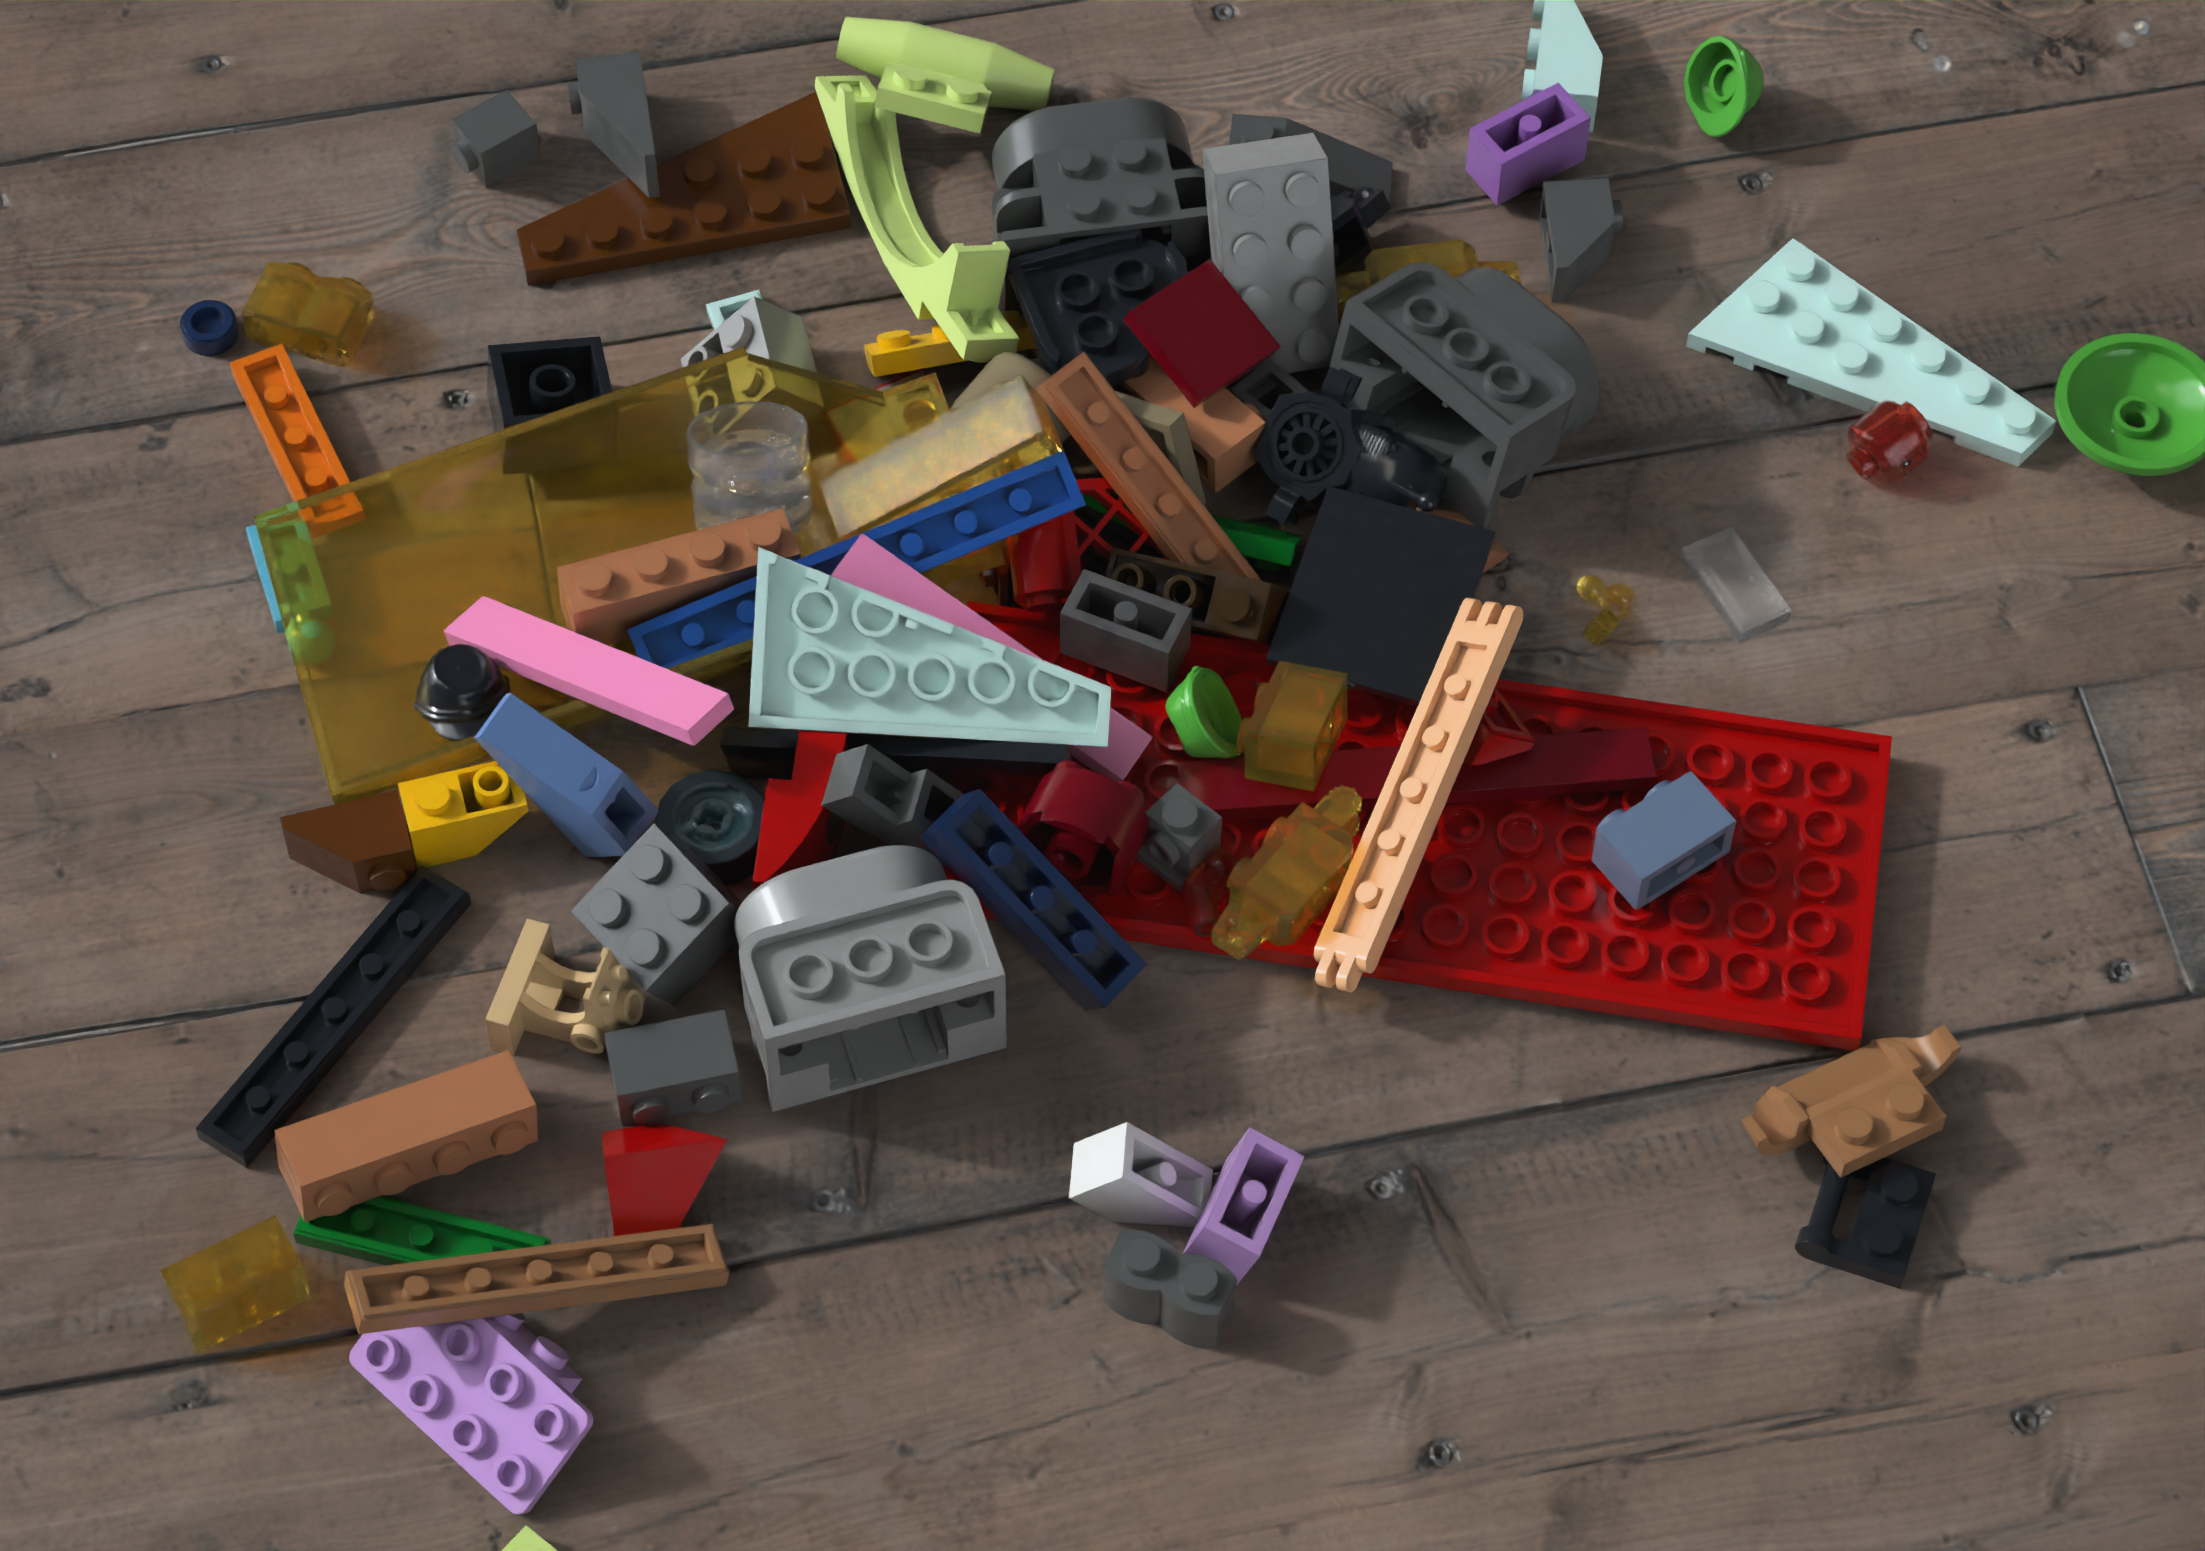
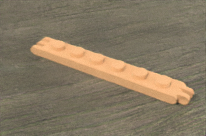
M1465 598L1462 602L1315 945L1314 958L1319 962L1315 973L1317 985L1332 988L1336 983L1338 990L1351 993L1356 989L1363 972L1372 973L1376 969L1521 627L1523 610L1520 606L1506 605L1503 609L1500 603L1491 601L1485 602L1482 606L1479 599Z

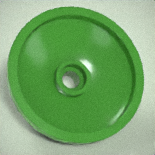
M2122 333L2102 337L2084 345L2065 363L2055 388L2054 406L2056 416L2068 439L2084 455L2112 470L2140 476H2159L2179 472L2198 463L2205 457V362L2195 353L2178 343L2162 337L2140 333Z

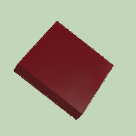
M1211 259L1130 310L1123 319L1193 408H1196L1269 359L1281 347Z

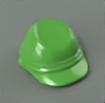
M1716 36L1704 41L1692 54L1686 66L1684 80L1686 102L1702 131L1710 137H1721L1732 131L1740 123L1743 116L1758 101L1763 90L1764 74L1761 65L1750 51L1733 39L1725 36Z
M1193 667L1186 679L1168 697L1165 704L1166 712L1179 736L1182 746L1189 756L1195 758H1237L1241 755L1245 745V727L1236 703L1224 681L1217 673L1210 668Z

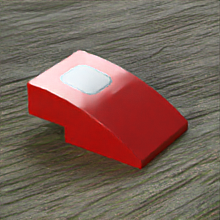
M799 730L792 780L768 778L753 875V891L766 881L780 874L834 858L846 820L821 806L836 754L848 750L847 733Z

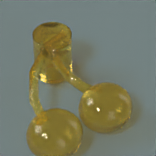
M1586 575L1580 578L1577 583L1578 594L1586 601H1598L1604 610L1600 611L1584 628V635L1592 644L1600 645L1618 627L1619 620L1625 618L1628 612L1627 604L1634 599V591L1624 583H1614L1607 588L1601 578L1594 575ZM1605 595L1610 602L1622 605L1623 610L1621 614L1615 615L1612 612L1608 603L1603 599Z

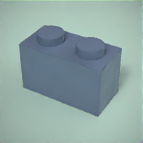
M1689 771L1673 782L1664 780L1658 783L1646 794L1643 801L1627 811L1618 809L1607 815L1596 829L1591 861L1637 911L1729 853L1736 820L1693 772Z

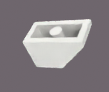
M1126 1122L1074 1143L1069 1199L1112 1222L1195 1228L1211 1193L1213 1170Z

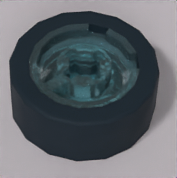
M707 770L693 773L673 784L660 800L656 825L682 839L726 886L733 885L754 873L765 798L751 781L733 772ZM713 823L721 825V829L714 831L712 826L707 825Z

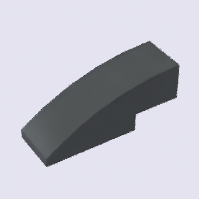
M866 744L836 754L821 806L850 824L887 843L924 849L937 857L943 866L948 867L920 836L963 793L928 769L914 773L908 772L875 748Z

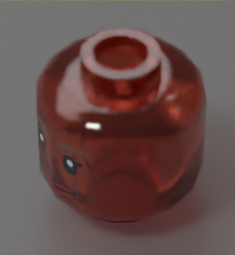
M1884 400L1849 427L1847 437L1852 450L1846 454V457L1853 469L1864 480L1874 476L1885 484H1894L1928 458L1930 452L1928 440L1933 437V432L1923 415L1911 403L1904 401L1902 404H1898L1892 400Z

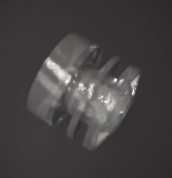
M744 401L725 404L707 410L690 422L686 438L689 468L694 476L690 487L691 495L694 499L692 506L693 521L698 530L781 508L785 512L793 535L811 522L814 508L813 498L810 494L812 478L807 471L810 460L808 424L801 413L789 406L776 403Z

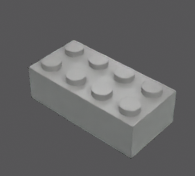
M1314 133L1202 149L1211 261L1281 346L1273 356L1236 381L1243 380L1270 359L1287 373L1329 367L1339 332L1328 157Z

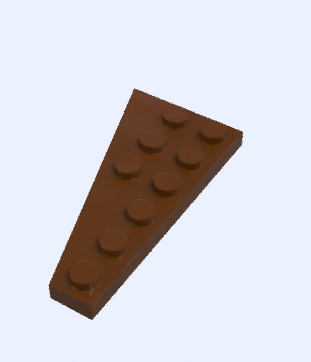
M814 92L657 164L660 197L648 198L627 178L517 229V236L527 284L533 285L851 228V213L825 115L817 92Z

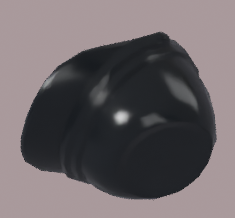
M461 643L439 649L427 663L417 687V701L414 703V709L430 723L441 737L457 742L476 740L474 737L506 693H511L510 679L508 676L503 675L498 665L478 647Z

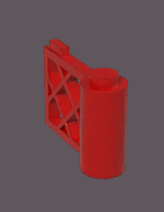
M1105 478L1076 479L1082 494H1090L1108 509L1093 529L1076 517L1074 511L1006 538L1014 601L1025 603L1027 611L1044 612L1055 610L1062 606L1061 599L1070 596L1082 573L1080 556L1089 545H1092L1108 560L1110 559L1113 547L1098 534L1113 515L1139 536L1128 551L1136 553L1141 545L1147 542L1163 556V559L1168 560L1136 517L1122 506L1124 503L1122 499L1118 497L1115 500L1108 494L1116 492ZM1077 534H1079L1084 539L1083 542L1079 545V547Z

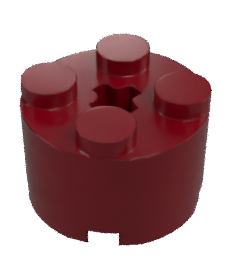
M1066 760L1057 763L1055 769L1040 780L1016 827L1088 903H1093L1097 895L1109 893L1108 899H1110L1120 891L1147 837L1149 823L1145 810L1142 807L1145 802V796L1136 785L1126 781L1116 782L1105 775L1086 770L1074 761Z

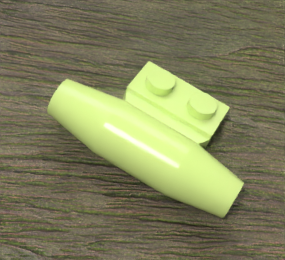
M845 17L836 51L837 60L881 78L874 107L979 134L981 133L989 107L1033 111L1046 108L1055 74V69L999 44L907 21Z

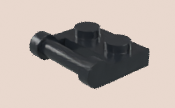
M1823 1157V1162L1827 1168L1809 1224L1800 1229L1795 1243V1250L1799 1255L1811 1261L1901 1289L1936 1173L1884 1157L1840 1178L1827 1159ZM1852 1176L1868 1181L1848 1243L1835 1239L1832 1231L1849 1178Z

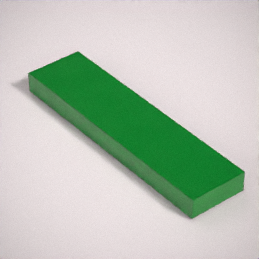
M382 1196L351 1206L341 1214L322 1216L308 1222H304L300 1214L293 1232L295 1242L298 1244L385 1266L551 1245L550 1238Z

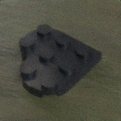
M1137 229L1110 232L1010 258L1007 264V275L1041 358L1050 371L1055 374L1082 352H1085L1111 387L1131 378H1138L1144 375L1149 367L1150 353L1123 319L1130 310L1188 273L1186 260L1175 244L1169 241L1166 247L1157 240L1142 238V230Z

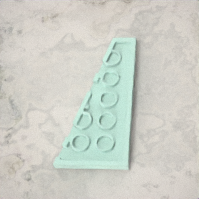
M1794 238L1688 333L1686 344L1688 348L1705 353L1708 347L1733 356V364L1753 371L1755 365L1783 374L1788 384L1868 413L1874 407L1899 416V424L1919 430L1921 425L1941 431L1951 435L1956 445L2017 467L2052 435L2056 423L2055 419Z
M758 547L748 727L1108 747L1110 686Z

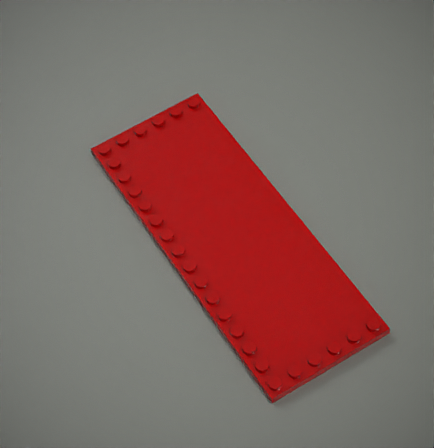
M972 601L967 602V607L1044 661L1111 687L1110 707L1153 737L1123 780L1136 785L1145 796V802L1142 806L1145 812L1178 783L1177 762L1226 759L1223 757L1195 758L1189 756L1185 752L1166 712L1165 704L1168 697L1186 679L1195 666L1210 668L1217 673L1224 681L1236 703L1245 727V745L1241 755L1237 758L1401 746L1417 709V706L1356 689L1349 690L1342 685L1267 665L1266 656L1269 647L1191 634L1190 650L1168 692H1164L1060 653V614L1030 612L1027 609ZM1498 679L1496 683L1497 689L1531 736L1647 727L1656 773L1655 785L1664 780L1673 782L1689 771H1692L1736 820L1730 851L1636 911L1591 859L1596 829L1600 822L1615 810L1623 809L1627 811L1643 801L1646 794L1652 788L1445 804L1374 972H1363L1362 976L1855 1051L1859 1049L1862 1038L1892 736ZM1071 756L1072 761L1080 764L1086 770H1091L1086 765L1081 763L1079 760ZM959 790L963 794L972 792V790ZM983 791L1015 826L1019 823L1033 794ZM1374 809L1222 820L1220 856L1181 893L1139 860L1135 859L1116 896L1108 899L1109 893L1097 895L1094 902L1089 904L1123 940L1317 969L1319 962L1314 958L1315 945ZM943 866L947 880L962 882L949 867ZM979 900L985 918L999 921Z

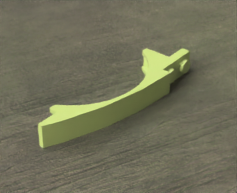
M866 75L816 76L815 89L853 198L885 266L917 319H935L963 360L983 363L989 362L993 357L1004 352L1016 353L1019 337L998 309L1010 254L1009 247L1004 241L993 242L992 245L964 246L963 243H952L945 253L941 252L924 228L911 197L901 157L896 112L874 107L877 90Z

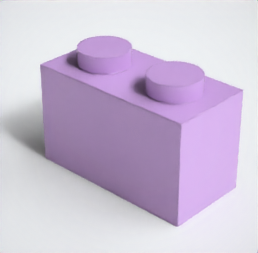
M1249 1128L1226 1158L1183 1254L1202 1255L1221 1263L1235 1275L1237 1286L1260 1257L1305 1156Z

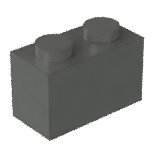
M725 1009L604 1033L621 1125L632 1123L652 1125L664 1121L669 1116L693 1111L712 1113L726 1108L729 1104L742 1102L739 1070Z

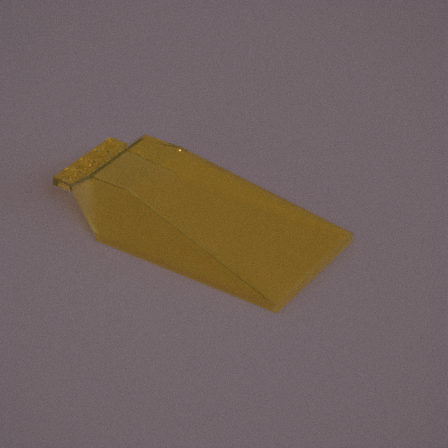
M745 346L257 514L253 517L330 797L334 804H339L398 789V783L462 769L493 759L474 738L476 735L460 741L448 740L441 737L430 723L414 709V703L417 701V687L427 663L439 649L449 646L443 631L482 596L568 629L560 606L557 567L781 508L785 512L802 558L977 486L955 424L952 421L951 413L936 373L879 391L747 353ZM996 542L921 574L944 589L954 581L1003 565L1005 560L999 542ZM753 639L667 669L716 689L751 678ZM499 667L501 673L509 677L511 693L569 734L624 718Z

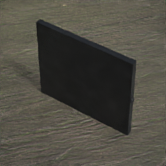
M1328 486L1267 653L1266 664L1342 685L1349 690L1356 689L1418 707L1462 602L1465 598L1474 599L1495 538V531L1418 511L1414 507H1403Z

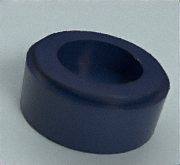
M205 300L197 302L190 306L181 317L180 328L184 343L189 350L198 355L215 356L229 350L238 339L239 329L235 313L230 306L221 301Z

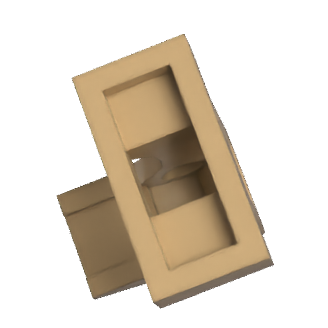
M527 919L485 1019L491 1050L498 1052L509 1050L510 1054L514 1056L525 1030L571 1042L576 1048L584 1052L599 1054L606 1049L604 1033L632 1028L640 1021L646 997L632 980V976L627 972L626 967L620 964L609 948L603 947L599 956L600 964L596 972H581L559 965L553 961L555 952L550 924ZM563 996L583 1001L585 1011L568 1013L558 1011Z

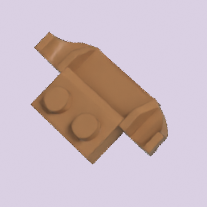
M1945 1025L1934 1029L1931 1034L1924 1037L1872 1039L1868 1045L1778 1087L1773 1085L1756 1102L1753 1113L1741 1119V1126L1751 1138L1757 1150L1765 1156L1780 1155L1813 1141L1839 1177L1842 1178L1943 1130L1947 1116L1925 1089V1086L1940 1076L1952 1064L1962 1046Z

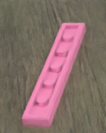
M863 533L830 575L1041 659ZM1110 707L1108 747L1066 746H1068L1070 755L1088 768L1118 782L1124 780L1153 737Z
M482 596L443 631L449 646L461 643L478 647L499 667L692 746L700 742L734 710L729 694L485 596Z

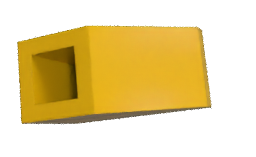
M496 761L398 783L417 870L421 865L427 868L478 855L528 812L524 791Z

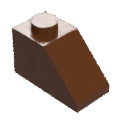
M398 790L280 817L290 859L358 893L396 889L403 883H406L417 871Z

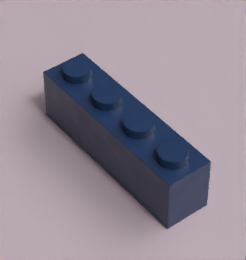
M981 789L961 795L920 836L953 873L974 890L978 899L1085 1011L1107 1007L1147 965Z

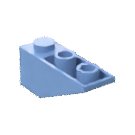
M512 693L505 694L474 737L585 858L623 856L644 834L659 811L624 771Z

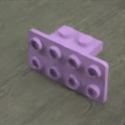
M523 1313L362 1334L350 1351L349 1360L351 1365L513 1514H526L533 1509L593 1425L591 1411L572 1395L583 1378L566 1364L569 1356L559 1345L542 1336L537 1338L523 1325L525 1321Z

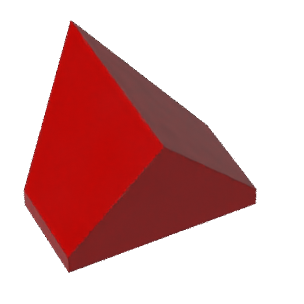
M664 1123L602 1131L603 1156L614 1236L679 1228L728 1139Z

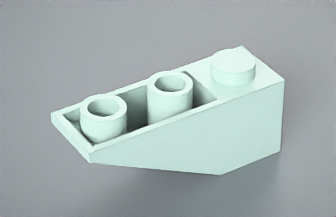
M1534 0L1532 20L1542 21L1541 29L1530 28L1526 60L1537 61L1536 70L1525 69L1521 101L1559 82L1590 116L1589 131L1593 132L1603 55L1574 0Z

